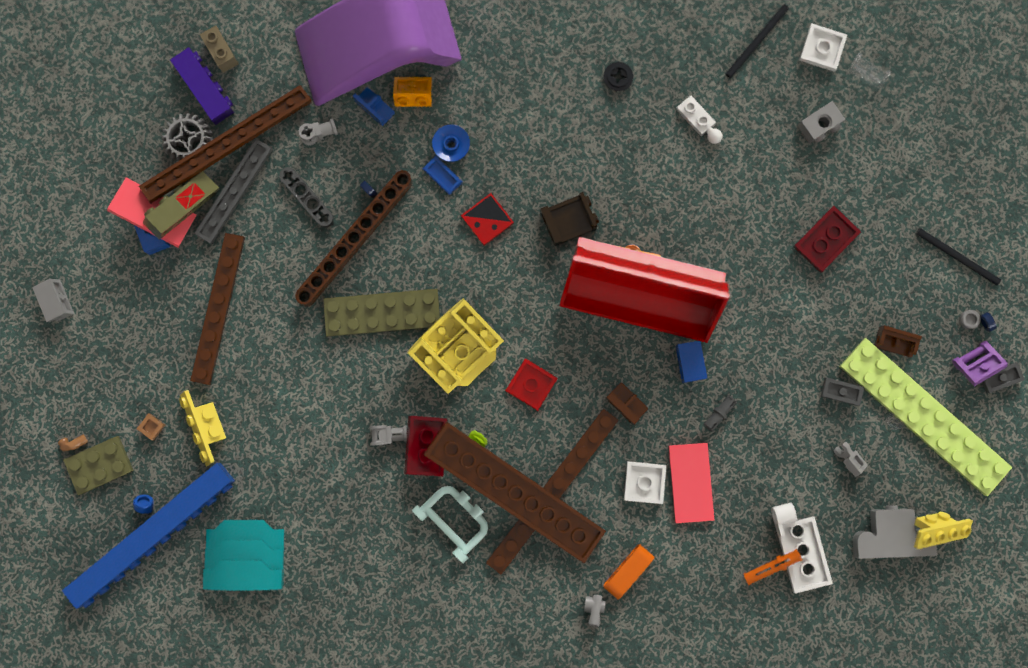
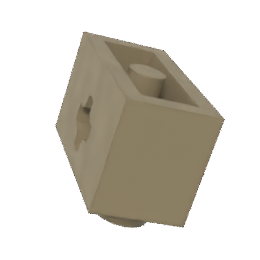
M217 26L200 34L222 73L239 65Z

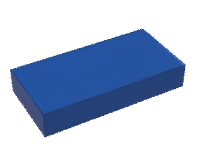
M437 156L422 168L449 196L463 183Z

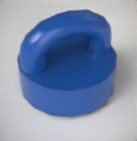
M139 495L135 497L133 508L136 512L149 514L153 511L154 500L151 496Z

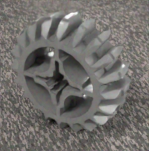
M188 113L185 118L182 114H179V120L172 117V124L166 122L169 128L163 129L166 135L161 136V139L165 141L162 143V147L166 148L165 153L170 155L172 160L176 159V162L213 140L210 137L213 135V132L209 130L210 126L205 124V120L203 118L199 119L197 115L191 117ZM187 126H195L199 128L200 132H190ZM175 146H185L188 152H179L175 149Z

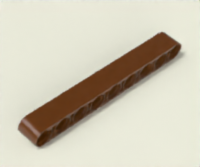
M398 171L301 285L295 295L298 303L306 307L314 304L412 186V179L407 171ZM402 177L408 178V182L404 185L398 183ZM391 191L396 193L393 199L386 198L387 193ZM383 206L384 210L382 213L376 214L374 212L375 208ZM370 220L372 222L371 226L363 228L362 224L364 221ZM359 235V240L356 243L350 242L351 236ZM341 249H346V256L338 257V252ZM332 263L335 265L332 272H326L328 264ZM321 278L322 284L319 287H314V280ZM304 293H309V300L302 302L301 296Z

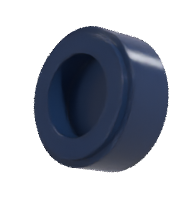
M365 180L360 184V187L371 198L378 194Z
M986 312L980 315L981 323L986 331L991 332L997 328L990 313Z

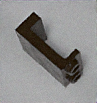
M581 192L576 197L549 208L546 206L540 209L554 246L597 229L599 220L596 213L592 214L590 206L592 204L588 195L585 196Z

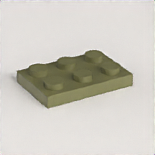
M119 436L63 460L77 495H82L134 471Z

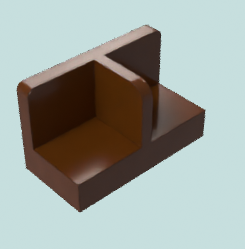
M622 382L605 398L632 425L648 410V407L636 397L637 395L633 394Z

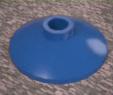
M445 125L434 134L432 146L435 154L440 159L447 162H455L461 160L468 153L470 139L467 132L460 126ZM450 142L455 143L453 148L448 147Z

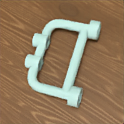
M444 486L438 489L421 507L416 505L412 512L421 521L428 516L457 545V548L452 553L464 563L468 559L467 554L487 534L488 524L482 516L484 511L477 504L473 507L469 503L471 498L463 490L459 492L454 487ZM445 494L452 495L480 524L479 532L467 544L431 508Z

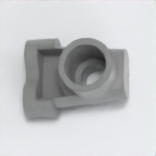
M600 595L586 596L584 612L591 613L588 622L589 626H600V612L604 613L606 601H602V596Z

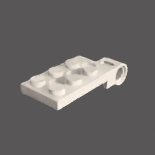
M792 503L772 507V516L783 555L795 549L798 550V547L802 544L807 547V553L801 555L803 560L787 567L793 593L833 584L815 517L797 520L796 511ZM796 525L802 528L800 536L793 534L792 530ZM809 563L812 565L813 570L810 574L806 575L803 572V567Z

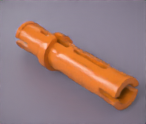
M795 549L783 556H776L777 559L744 573L748 585H751L780 570H787V567L803 560L799 551ZM787 559H790L789 561L775 567L776 564L781 563ZM768 568H771L770 570H768V571H766V572H764V573H761V574H759V575H756L757 573H759V572H761V571H763V570H766V569H768Z

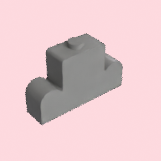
M885 505L886 509L871 510V532L861 530L853 536V556L858 559L937 556V545L922 549L914 547L918 531L921 530L920 528L916 529L914 525L915 511L907 508L898 509V505Z

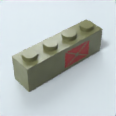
M202 171L189 179L188 183L184 186L182 184L173 191V195L170 197L165 196L159 202L160 205L155 209L151 207L144 214L143 224L160 240L216 195L219 187Z

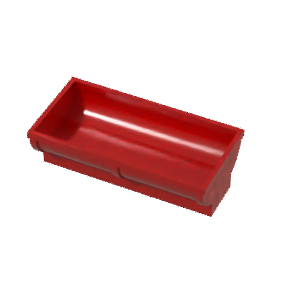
M579 237L559 307L708 343L730 298V293H728V283L725 282L726 273Z

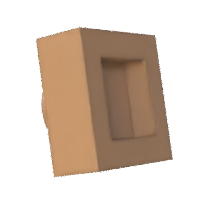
M148 413L137 427V430L154 441L165 427V424Z

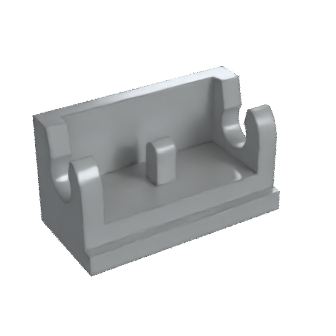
M50 278L32 287L46 322L54 320L57 322L74 314L60 279Z

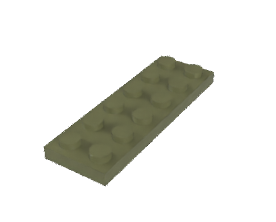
M438 289L323 298L326 337L430 328L440 318Z

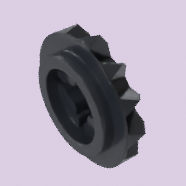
M623 62L610 64L605 69L603 75L604 83L615 92L625 91L631 86L634 77L632 69ZM620 70V76L624 79H620V81L617 84L616 78H614L613 76H616L618 71Z

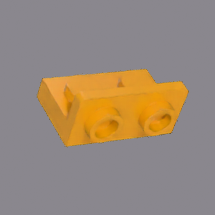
M394 77V106H432V77Z

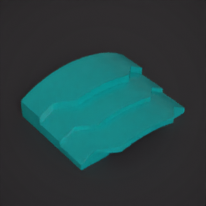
M223 520L216 529H206L203 589L227 591L283 589L284 529H273L265 520Z

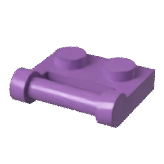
M983 341L979 344V347L966 355L952 360L956 369L960 370L974 387L1005 369L1008 365L987 341ZM982 353H987V355L983 356L982 358L978 359L968 366L966 365L967 362L971 361L972 359L976 358Z

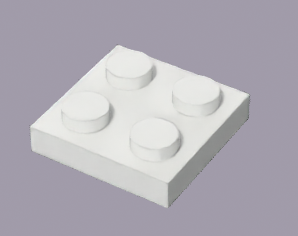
M811 24L799 60L835 72L847 35Z
M627 461L624 500L663 504L666 465Z

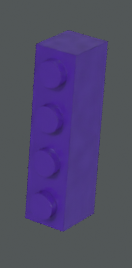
M188 47L170 59L215 125L234 113L231 108L234 106L228 96L224 98L220 93L223 91L222 87L217 81H212L210 77L213 74L207 66L203 68L200 63L203 60L197 51L192 52Z

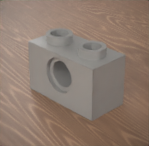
M831 101L802 120L797 126L809 144L814 141L819 143L826 138L825 134L829 131L834 133L839 130L845 118L834 102ZM818 121H823L826 128H822Z

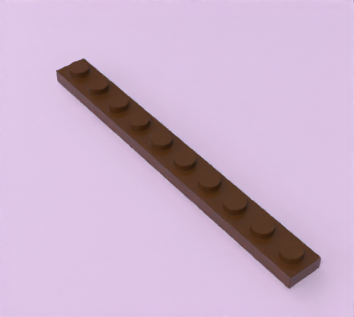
M299 85L139 185V188L148 201L153 203L312 102L311 98L303 87Z
M603 408L543 488L557 498H560L619 420ZM518 520L487 560L486 564L502 575L535 530L521 520Z

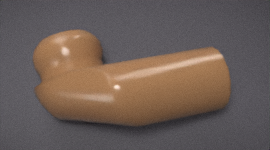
M84 434L70 442L67 438H62L58 441L62 451L76 450L88 443Z

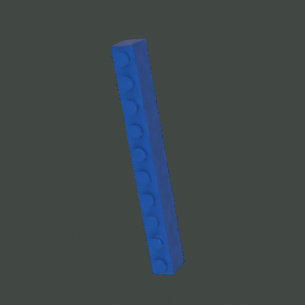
M216 463L64 588L62 592L76 609L89 607L95 602L93 599L98 594L100 596L110 589L109 585L115 581L117 583L126 576L124 572L129 568L133 570L140 565L141 558L144 556L149 557L156 551L155 547L161 543L163 545L172 538L170 534L175 530L177 532L182 530L187 525L186 521L190 518L195 519L202 513L201 509L205 505L209 507L218 500L216 496L221 492L223 494L228 492L233 487L231 484L235 480L221 463Z

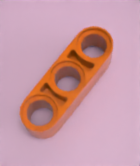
M638 544L609 577L603 587L619 600L655 557L641 544Z

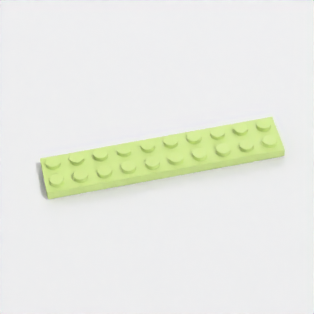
M864 338L839 366L984 496H988L1013 468L867 338Z

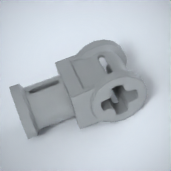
M333 118L322 124L318 122L313 124L306 123L299 128L301 140L308 146L315 144L317 141L324 140L323 137L338 135Z
M387 425L369 426L372 433L370 446L393 444L394 441H404L406 443L407 425H404L402 428H392V426Z

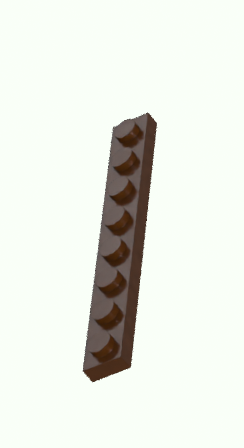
M225 233L190 381L211 385L245 241L244 236Z

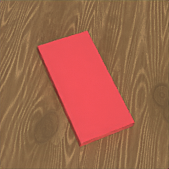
M126 177L108 206L107 211L154 235L143 224L144 214L151 207L154 209L160 205L159 202L164 197L150 203L139 188L140 184ZM192 213L161 239L179 248L196 218V214Z
M708 443L668 446L675 523L715 521Z

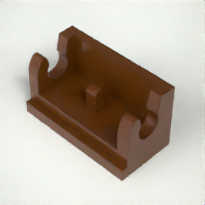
M884 325L879 327L874 346L878 349L912 358L913 354H917L922 336Z

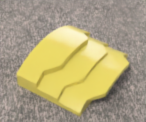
M463 298L439 318L407 352L449 394L456 386H468L483 370L495 361L496 348L504 340Z

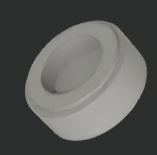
M967 310L960 315L959 320L965 329H974L979 326L981 318L978 312Z

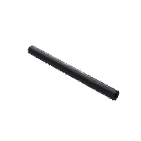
M783 4L725 73L728 78L731 79L788 11L789 7Z
M919 228L916 232V235L996 286L1001 282L1000 278L923 229Z

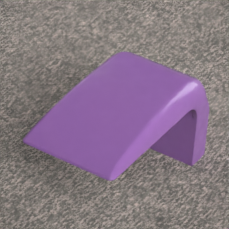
M341 0L295 29L296 39L316 106H320L393 69L409 63L424 62L447 67L462 60L445 0Z

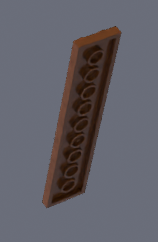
M447 421L424 453L426 457L582 563L586 562L606 532L603 528Z

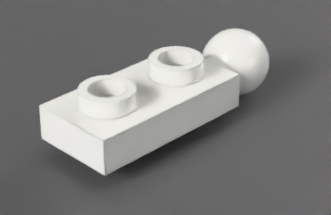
M689 96L677 106V111L700 136L707 133L708 141L712 144H717L722 140V132L719 129L712 128L716 124L714 119L692 96Z

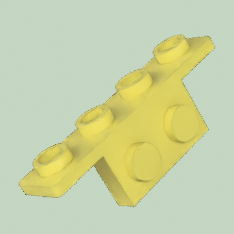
M186 390L180 395L179 402L181 407L185 408L187 424L189 427H192L194 443L200 449V459L207 467L215 462L209 444L224 440L226 436L213 402L195 408L190 393Z
M945 512L918 517L914 525L921 530L918 531L914 547L922 549L967 538L971 533L973 521L970 519L956 521Z

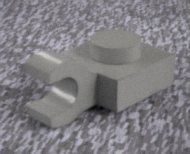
M844 442L841 445L844 451L837 446L834 449V453L838 457L845 459L843 462L846 468L857 477L868 465L856 450L852 451L850 445Z

